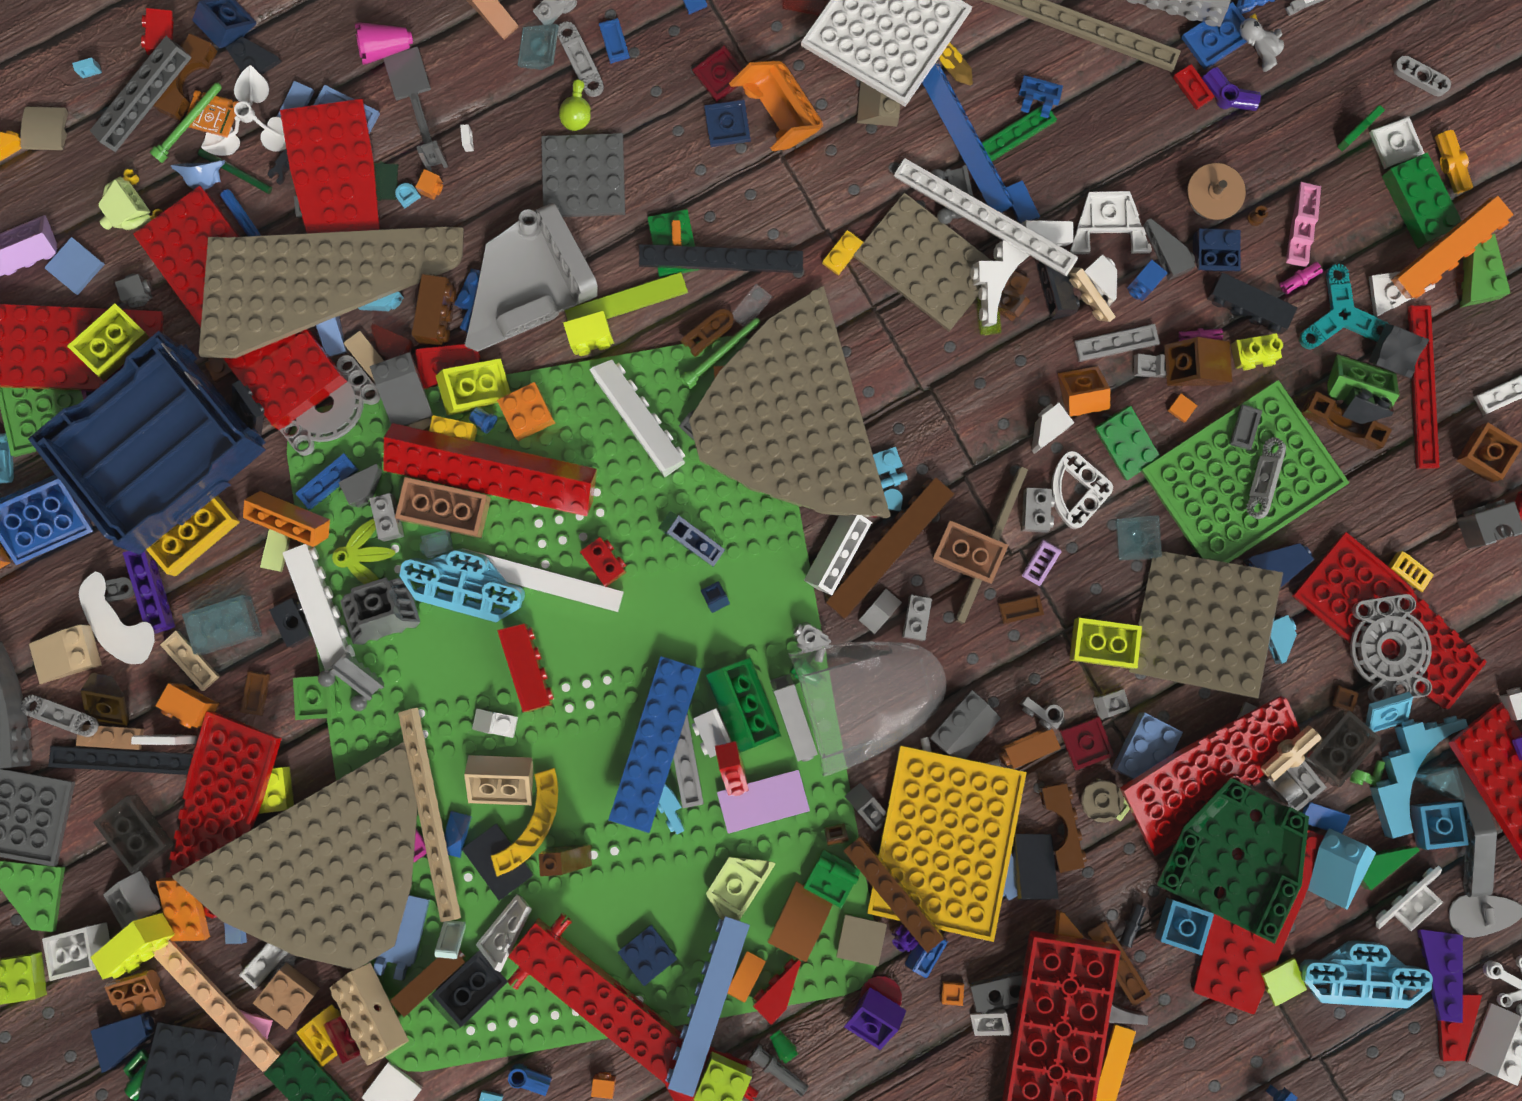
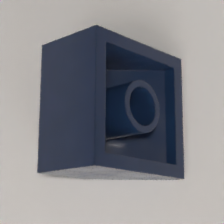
M236 0L199 1L192 19L218 48L226 47L243 37L257 23Z

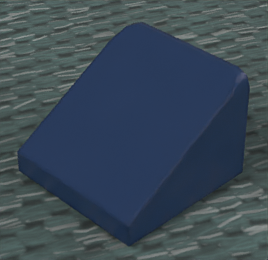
M719 581L700 590L712 613L730 604Z

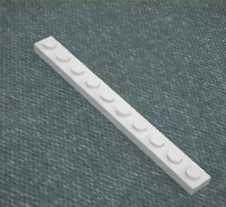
M905 158L894 174V177L1065 276L1068 275L1078 259L1076 255Z

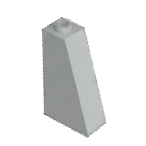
M790 674L770 680L797 761L813 759L818 753Z

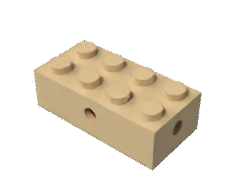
M371 963L349 972L330 987L332 997L337 1002L342 1018L346 1021L351 1036L356 1041L360 1055L365 1060L367 1066L388 1056L409 1041Z

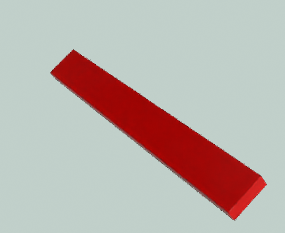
M1413 305L1408 307L1409 332L1429 339L1427 346L1417 359L1411 378L1416 469L1440 468L1431 305Z

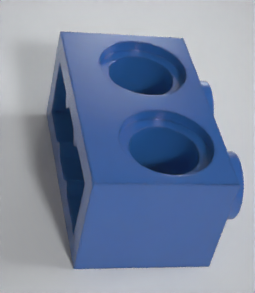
M1151 260L1127 287L1130 295L1137 300L1143 301L1168 272Z

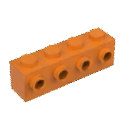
M262 491L244 499V519L312 547L318 545L329 536L330 519Z

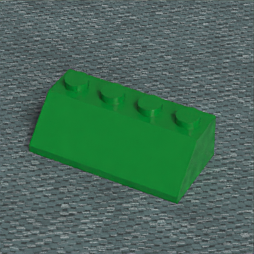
M751 658L706 675L732 742L736 741L739 753L781 736Z

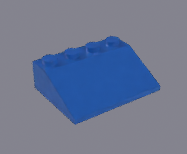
M56 475L0 499V542L15 565L93 532V527L87 514Z

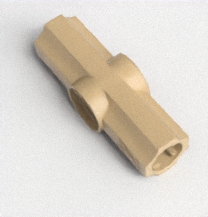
M1308 725L1292 740L1287 739L1281 742L1277 748L1278 752L1261 767V770L1274 782L1290 767L1300 766L1305 760L1304 755L1321 740V736Z

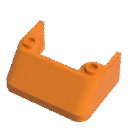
M780 61L750 62L729 83L731 87L743 86L744 92L749 98L760 99L778 126L779 131L776 133V143L770 147L772 151L790 149L817 133L823 127L822 120L790 70Z

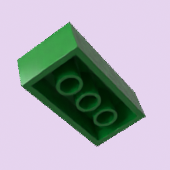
M1428 152L1391 168L1382 176L1417 249L1442 238L1462 221Z

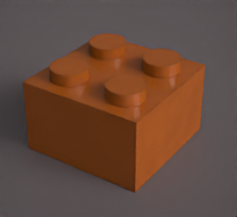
M1487 422L1476 427L1456 461L1493 483L1503 480L1521 451L1522 443Z

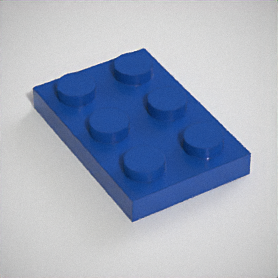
M1232 2L1229 4L1220 27L1209 26L1203 21L1183 34L1181 38L1203 69L1206 70L1247 43L1240 35V25L1245 21V18Z

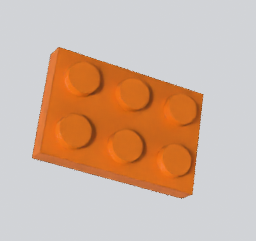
M173 877L157 880L156 884L164 916L175 933L170 940L201 941L208 939L210 934L202 903L176 882Z

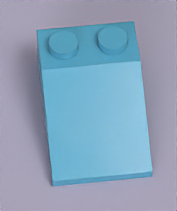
M1329 828L1319 847L1308 891L1347 910L1376 852L1367 845Z

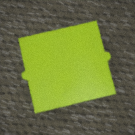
M1294 958L1262 974L1267 987L1266 992L1269 993L1274 1006H1278L1307 990L1302 980V972H1300Z

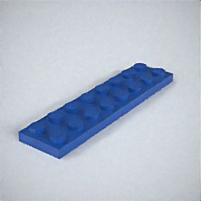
M660 657L608 819L609 821L650 833L701 671L700 668Z

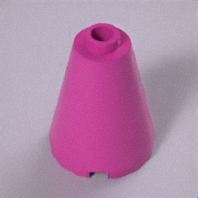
M362 22L355 23V29L359 28L356 38L360 58H365L362 59V65L410 48L409 44H413L411 31L407 32L406 27Z

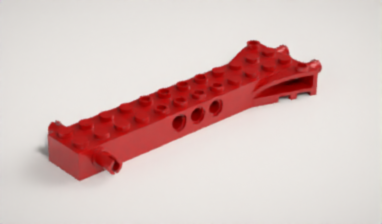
M561 913L551 927L538 918L508 956L519 966L507 980L508 984L511 986L518 979L513 986L514 989L518 990L528 975L532 976L654 1074L668 1089L669 1082L665 1080L669 1068L674 1069L676 1061L673 1060L676 1047L681 1048L683 1039L680 1038L681 1032L561 936L572 923L569 917L562 923L567 916L566 914ZM709 1047L701 1075L712 1052L752 1069L751 1062L733 1057L732 1054H725L714 1050L713 1047ZM749 1084L744 1097L749 1101H753V1097L756 1098L759 1091ZM668 1089L674 1101H695L694 1096L691 1097Z

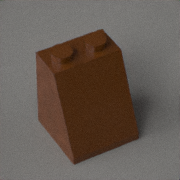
M1194 337L1164 345L1167 386H1218L1232 383L1229 341Z

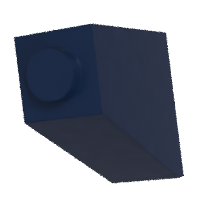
M1300 543L1244 559L1243 562L1249 567L1283 572L1282 587L1311 563L1314 558L1311 556L1312 553L1309 548Z
M149 1011L91 1030L102 1073L115 1067L154 1032V1020L149 1015Z

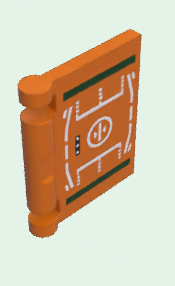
M194 91V97L187 115L201 100L200 98L206 94L205 92ZM215 96L191 123L189 128L228 138L234 118L236 117L234 107L239 101L233 102L231 99Z

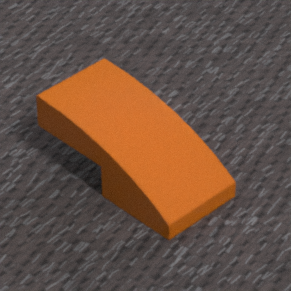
M747 951L732 978L727 994L745 1003L766 961Z

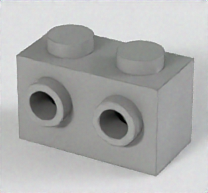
M1026 488L1023 491L1022 531L1047 533L1050 531V528H1053L1054 516L1051 515V507H1054L1055 495H1052V489Z

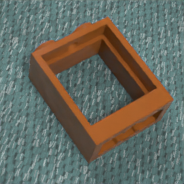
M1044 728L1000 747L1001 753L998 755L1003 765L1015 769L1057 751L1061 747L1053 729Z

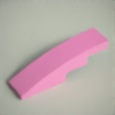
M1300 183L1291 223L1286 263L1306 267L1309 263L1310 246L1314 241L1315 224L1319 217L1321 186Z

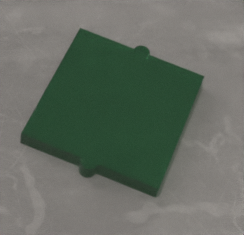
M383 162L374 163L377 200H396L395 192L398 184L399 165L384 164Z

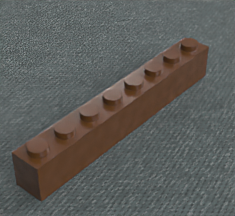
M937 478L933 481L928 479L921 487L923 490L922 494L919 497L914 495L907 503L910 506L906 512L901 510L894 518L896 523L893 527L887 526L880 534L883 538L877 544L874 541L866 550L869 554L864 559L860 557L853 565L856 569L851 574L847 572L841 578L840 583L842 585L834 591L833 595H826L828 601L825 604L843 620L955 494Z

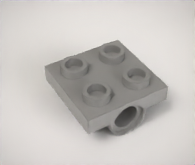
M1305 760L1298 767H1290L1274 782L1269 778L1265 780L1285 806L1297 811L1327 788Z

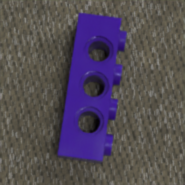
M147 550L140 555L131 551L123 552L143 622L151 624L154 634L175 628L155 559Z

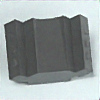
M383 578L352 588L351 593L345 595L340 600L353 644L364 645L368 640L378 641L379 638L398 632L402 633L406 628H416L420 623L413 596L403 580L399 578L390 581L387 578Z

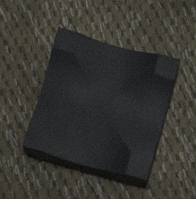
M1386 323L1368 362L1402 376L1412 378L1417 359L1427 346L1429 339Z

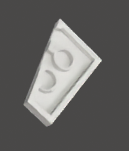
M1399 272L1369 276L1374 316L1377 317L1413 299H1406L1391 281ZM1429 284L1425 288L1426 292L1435 288V284Z
M519 895L513 898L476 944L492 967L501 972L532 910Z

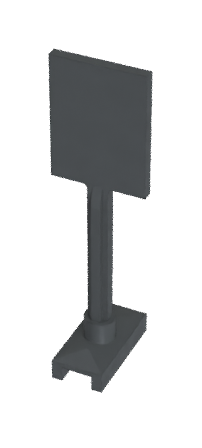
M418 46L383 58L396 101L407 97L411 99L424 142L423 145L417 146V150L426 169L432 172L431 166L441 163L444 168L448 167L437 141H432L418 96L419 93L431 90Z

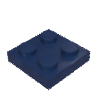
M745 100L704 106L710 147L751 142Z
M652 924L618 951L619 955L643 986L678 959Z

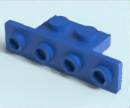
M471 268L454 304L460 309L467 310L460 326L467 333L481 273L480 270Z

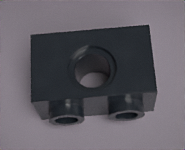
M291 598L269 609L287 647L294 648L313 638L302 605L297 599ZM293 617H297L298 624L293 628L290 621Z

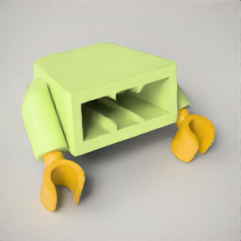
M131 169L124 171V177L120 176L104 187L99 208L105 215L100 220V224L105 229L109 230L112 226L125 230L139 229L163 213L162 210L155 209L152 215L149 216L150 210L132 186L139 182V177L134 175Z

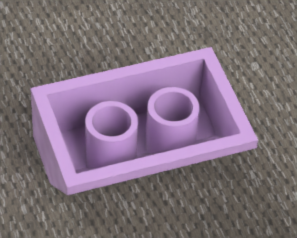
M45 215L0 233V276L11 275L19 268L24 266L30 267L38 260L43 258L45 260L50 259L55 255L57 242Z

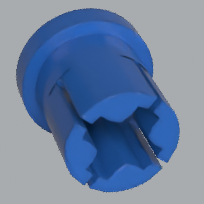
M476 407L471 412L469 421L480 427L482 432L488 433L495 426L497 416Z

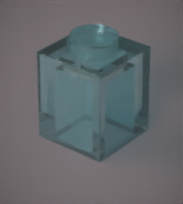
M446 530L421 536V552L430 559L454 551L450 533Z

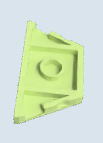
M729 857L706 892L721 920L724 919V916L740 921L776 863L773 861Z

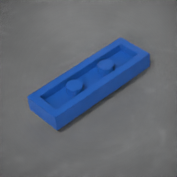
M343 453L295 494L311 510L340 486L338 482L354 475L359 469Z

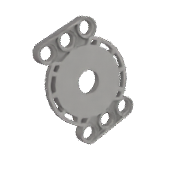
M344 355L337 361V368L348 382L329 395L334 400L332 409L321 413L316 410L315 405L285 428L280 429L294 450L302 456H307L313 452L314 441L327 442L347 434L360 419L364 403L374 405L381 398L375 384L355 359L349 355ZM351 361L352 367L348 370H343V364ZM357 376H364L361 384H354ZM369 390H375L373 398L367 399L365 397ZM292 426H297L296 433L288 435V429ZM302 441H308V447L304 450H299V444Z
M1404 594L1359 601L1353 605V616L1361 621L1352 634L1350 643L1351 658L1359 674L1373 684L1368 690V697L1372 702L1397 696L1395 687L1399 684L1404 687V693L1410 692L1413 698L1425 697L1431 693V682L1421 677L1430 663L1432 654L1431 641L1422 623L1410 615L1416 607V601L1411 595ZM1402 598L1409 601V608L1407 610L1400 607V600ZM1382 601L1389 605V610L1386 613H1382L1379 609V604ZM1362 604L1368 608L1366 616H1361L1358 612V608ZM1361 630L1362 632H1361V634H1360V636H1359L1358 643H1356L1357 635H1358L1359 631ZM1386 639H1394L1399 643L1400 653L1394 659H1388L1382 654L1381 646ZM1355 647H1358L1359 661L1356 657ZM1360 665H1363L1365 670L1370 673L1369 676L1362 670ZM1419 681L1425 684V691L1423 693L1416 691V683ZM1376 688H1381L1384 691V696L1380 700L1374 696Z

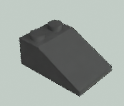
M410 352L370 366L376 387L391 424L407 426L433 416L416 363Z

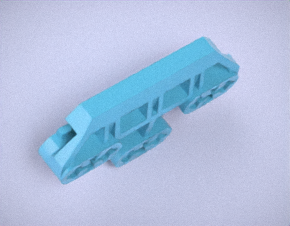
M457 549L429 561L412 558L404 561L401 565L399 576L415 600L492 622H498L521 608L522 601L525 598L524 590L517 585L509 584L485 555L472 551ZM459 555V559L461 560L469 559V562L462 561L460 563H457L458 560L455 559V556ZM479 561L482 567L477 569L478 565L472 563ZM413 564V568L422 569L423 571L417 570L412 572V568H409V565ZM433 570L436 577L432 578V574L427 572ZM409 579L425 584V588L419 587L415 590ZM437 586L440 589L454 592L453 596L438 592V595H435ZM493 586L494 590L498 591V593L492 595L493 591L490 590V588ZM503 590H505V591H504L505 594H511V593L515 592V596L518 597V598L513 601V600H512V599H513L512 596H510V595H505V596H503V593H499V592H502ZM465 594H468L467 596L482 600V603H477L470 600H466V603H463ZM494 602H495L497 605H501V606H505V607L510 608L508 611L504 612L503 614H502L503 610H502V609H499V608H494V611H492V607H493V603H494Z
M1348 941L1320 960H1304L1299 967L1300 972H1302V980L1321 1003L1409 1008L1432 989L1433 982L1432 975L1427 970L1416 966H1405L1384 945L1367 941ZM1357 949H1359V950H1361V951H1364V952H1369V951H1370V952H1378V951H1379V954H1375V956H1374V955H1371V954H1369V953H1364V954H1362V953H1354V955H1353V951H1357ZM1316 968L1320 971H1335L1336 969V973H1332L1331 975L1326 972H1311L1310 974V970ZM1399 974H1402V975H1405V976H1414V977H1421V978H1418L1417 980H1415V979H1412V978H1406V979H1405V978H1403V977H1396V976H1398ZM1327 983H1330V993H1326L1327 989L1325 988L1316 989L1313 984L1327 985ZM1360 985V995H1356L1355 990H1343V986L1356 987ZM1386 986L1390 987V997H1386L1385 992H1373V988L1386 989ZM1416 989H1420L1412 998H1407L1408 996L1403 994V990L1416 991Z

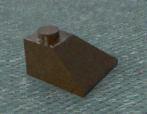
M91 673L81 689L85 714L96 718L101 723L128 727L129 721L124 694L112 676Z

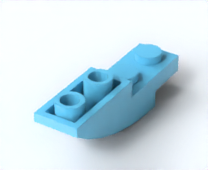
M665 783L658 809L660 813L665 812L668 818L666 824L670 831H675L678 835L685 830L676 813V810L682 808V805L674 792Z

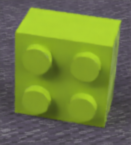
M42 952L0 958V1005L33 1000L47 995Z
M712 1052L697 1084L694 1100L742 1101L752 1078V1069Z

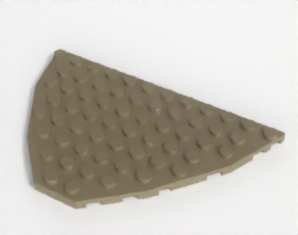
M823 286L813 290L809 295L768 319L719 371L689 419L700 462L713 467L721 474L738 481L752 491L761 492L800 507L804 506L821 514L889 518L890 512Z
M404 742L172 876L173 879L222 922L295 956L354 970L358 969L395 946L412 887L418 807Z

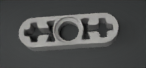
M1409 56L1400 57L1393 65V71L1398 77L1434 96L1444 95L1451 87V81L1447 76ZM1403 63L1406 64L1405 70L1402 69ZM1424 72L1427 79L1425 81L1419 80L1417 73ZM1439 82L1442 83V85H1441L1442 89H1439V88H1438V83H1439Z

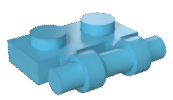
M896 447L873 455L878 474L881 475L887 472L890 474L889 478L881 480L882 488L891 485L897 486L901 484L900 482L908 480L905 472L896 473L895 469L903 466Z

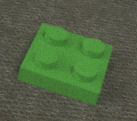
M318 676L293 678L295 720L336 717L334 683L329 687H323L318 682Z

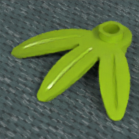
M374 519L361 525L351 536L346 547L337 548L332 556L336 566L341 568L348 567L351 573L363 584L380 579L360 562L381 561L395 555L394 550L384 547L359 549L376 530ZM342 553L345 554V559L343 561H341L339 558V556Z

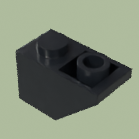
M1353 387L1341 404L1342 416L1360 424L1389 417L1394 413L1392 402L1384 396L1378 397L1365 388Z

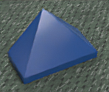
M454 811L450 812L444 835L448 855L461 858L472 816Z

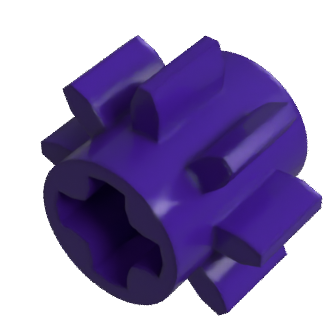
M903 925L897 927L892 932V935L895 937L892 943L901 952L905 950L909 952L919 944Z

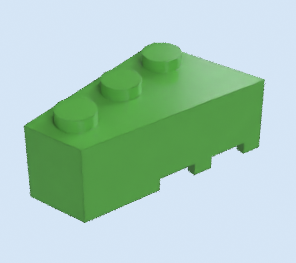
M1492 234L1493 236L1485 243L1481 244L1480 242L1475 246L1476 250L1466 258L1463 257L1464 281L1461 286L1463 296L1462 301H1460V308L1498 300L1510 294L1495 234Z

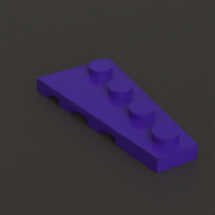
M1417 930L1418 937L1421 938L1423 946L1421 949L1423 958L1426 959L1428 972L1431 973L1433 978V991H1431L1437 1020L1463 1023V935Z

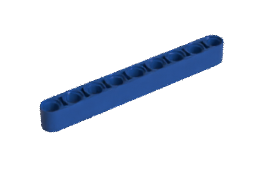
M936 61L922 83L988 206L1002 213L1012 207L1014 202L939 62Z

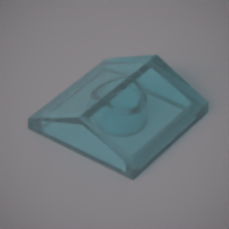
M559 25L523 27L518 60L519 67L543 70L553 65Z
M1158 515L1117 519L1120 561L1162 557Z

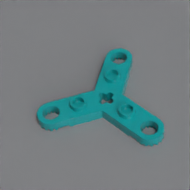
M1334 265L1326 273L1331 311L1300 334L1299 342L1305 349L1316 348L1342 328L1378 342L1380 335L1378 336L1376 328L1378 326L1384 328L1386 323L1389 324L1387 321L1385 322L1354 307L1349 270L1346 266ZM1334 270L1342 273L1341 280L1333 278ZM1342 310L1344 313L1348 314V316L1344 320L1342 316L1339 317V313H1341ZM1308 333L1315 336L1314 344L1307 342L1305 337Z

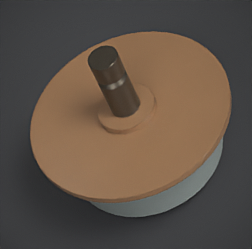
M1212 163L1199 168L1193 174L1188 184V198L1193 210L1198 215L1207 219L1222 220L1229 218L1241 208L1245 200L1246 190L1242 177L1236 170L1225 164Z

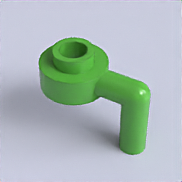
M1377 760L1372 776L1369 773L1353 768L1348 769L1346 776L1350 777V782L1363 785V782L1377 786L1376 783L1381 779L1385 762Z

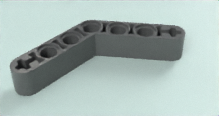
M1461 763L1448 764L1446 766V776L1455 801L1463 802L1469 845H1465L1464 891L1468 897L1491 895L1494 883L1496 827L1488 806Z

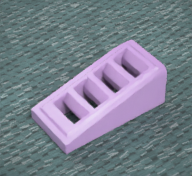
M1042 539L1022 576L1040 586L1062 552L1061 549ZM1046 548L1053 552L1052 556L1044 552L1043 549ZM1041 555L1047 558L1049 561L1048 563H1046L1038 557ZM1035 562L1045 567L1044 570L1034 566ZM1032 569L1035 572L1039 573L1040 577L1038 578L1033 574L1029 573L1030 570Z

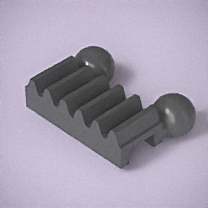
M967 165L951 171L950 169L946 171L934 169L931 171L933 175L944 181L948 179L949 184L973 197ZM942 208L937 214V218L942 224H949L953 218H963L948 208Z
M349 652L341 656L331 666L330 670H323L318 675V682L323 687L333 685L335 676H338L361 695L353 696L350 701V706L355 711L364 710L367 707V701L372 699V695L379 688H384L382 678H378L375 672L371 673L368 667L365 668L362 662L358 663L355 657L352 658Z

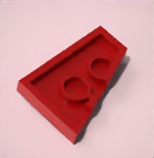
M465 344L416 349L418 372L424 389L438 384L436 375L443 369L481 362L480 352L466 347Z
M1463 994V1023L1438 1020L1440 1060L1465 1061L1482 998L1481 994Z

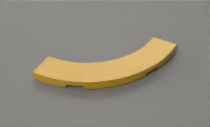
M555 768L534 774L537 797L533 816L525 831L513 844L501 852L491 855L497 876L511 871L526 861L539 848L549 833L558 804V781Z

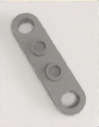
M563 22L558 26L557 35L578 79L584 82L585 93L591 97L599 96L603 92L604 85L576 26L571 22ZM571 29L573 31L571 37H563V30ZM592 81L599 84L598 88L594 91L588 88V84Z
M1276 437L1269 438L1263 445L1262 456H1260L1250 491L1249 503H1247L1246 507L1247 513L1256 519L1264 518L1270 510L1286 452L1285 443ZM1274 444H1278L1279 450L1271 453V447ZM1261 503L1262 510L1258 511V513L1254 512V507Z
M36 695L28 696L22 701L21 710L27 716L83 737H91L98 730L97 719ZM36 701L38 707H36V710L30 711V704ZM89 721L91 728L89 727V730L84 732L83 724Z

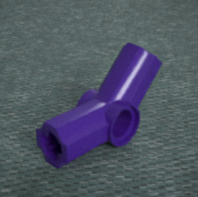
M1218 67L1213 68L1203 76V81L1216 97V103L1220 108L1228 109L1233 107L1252 111L1258 109L1261 98L1260 92L1238 89L1237 86L1229 83ZM1224 94H1228L1231 100L1227 99Z

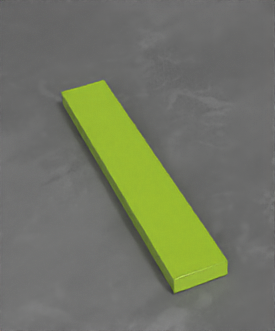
M680 272L565 310L568 321L600 311H604L606 319L686 294L688 291Z

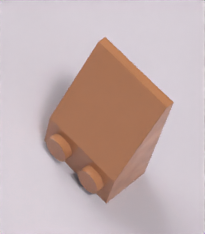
M950 521L933 560L949 569L992 584L1009 545Z

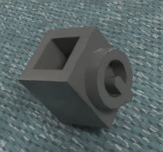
M129 274L125 279L115 282L121 301L129 307L143 306L152 298L150 292L152 291V286L149 280L139 274Z

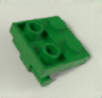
M823 849L804 885V889L842 908L853 885H856L859 879L860 870Z

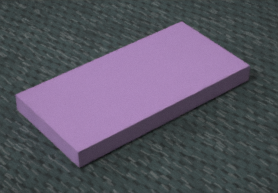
M799 770L747 783L749 791L739 796H728L727 790L717 792L728 833L810 811Z

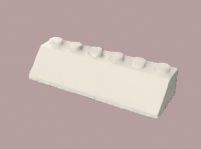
M609 360L589 369L593 378L664 477L685 464L683 460L685 454L679 446L676 448L671 443L673 440L667 429L665 431L661 429L659 424L662 422L655 413L651 415L648 411L649 404L643 396L638 397L635 392L638 390L631 379L629 381L626 380L623 375L626 372L620 363L615 364L613 360Z

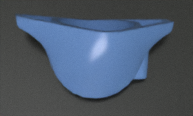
M225 160L208 163L172 164L171 167L180 173L189 187L196 189L201 186L205 190L212 187L215 182H221L219 169L225 164Z

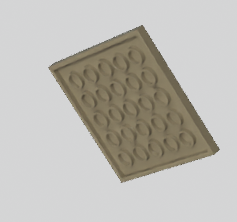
M1154 550L1139 626H1142L1138 668L1130 669L1129 672L1259 698L1283 572Z

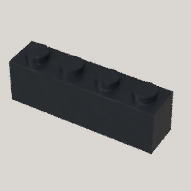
M1223 272L1216 278L1207 297V300L1212 301L1211 303L1214 306L1227 308L1233 315L1244 316L1252 324H1261L1274 334H1282L1288 330L1298 308Z

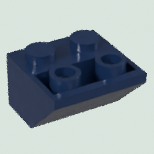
M1199 229L1193 235V255L1197 269L1240 271L1241 230Z

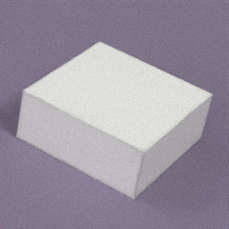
M469 124L460 125L462 146L466 152L474 151L472 130Z

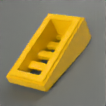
M1404 551L1397 552L1388 565L1406 583L1420 592L1424 591L1434 575ZM1404 561L1405 565L1400 569L1399 566ZM1410 565L1412 568L1409 571V573L1406 574L1405 572ZM1415 570L1419 571L1413 579L1412 575L1414 574ZM1421 575H1425L1426 577L1424 578L1422 583L1419 584L1418 580L1420 579Z

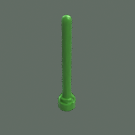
M215 83L161 145L158 144L157 147L154 146L149 151L157 160L163 163L168 158V150L222 88L221 84Z
M754 318L696 369L683 373L680 376L682 382L689 389L693 388L697 384L696 381L699 380L698 377L759 326L760 320Z

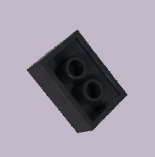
M1036 260L1035 263L1050 320L1074 315L1078 311L1080 303L1078 296L1074 295V286L1070 282V276H1065Z

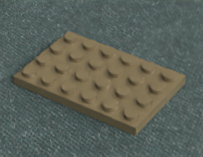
M906 193L900 197L853 256L949 332L979 296L981 285H973V279L970 276L973 264L978 261H992L947 225L940 223L938 218Z

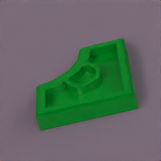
M1378 105L1338 144V148L1343 152L1385 109Z

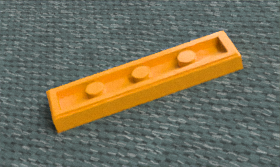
M1117 1024L1113 1025L1102 1063L1096 1101H1116L1136 1034L1135 1030Z

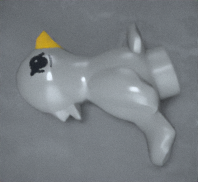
M1254 13L1250 18L1241 23L1240 35L1248 44H1251V46L1255 45V49L1263 62L1262 70L1267 72L1277 65L1275 56L1279 55L1283 50L1284 42L1282 39H1279L1282 36L1281 29L1271 30L1270 32L1263 30L1258 22L1256 13Z

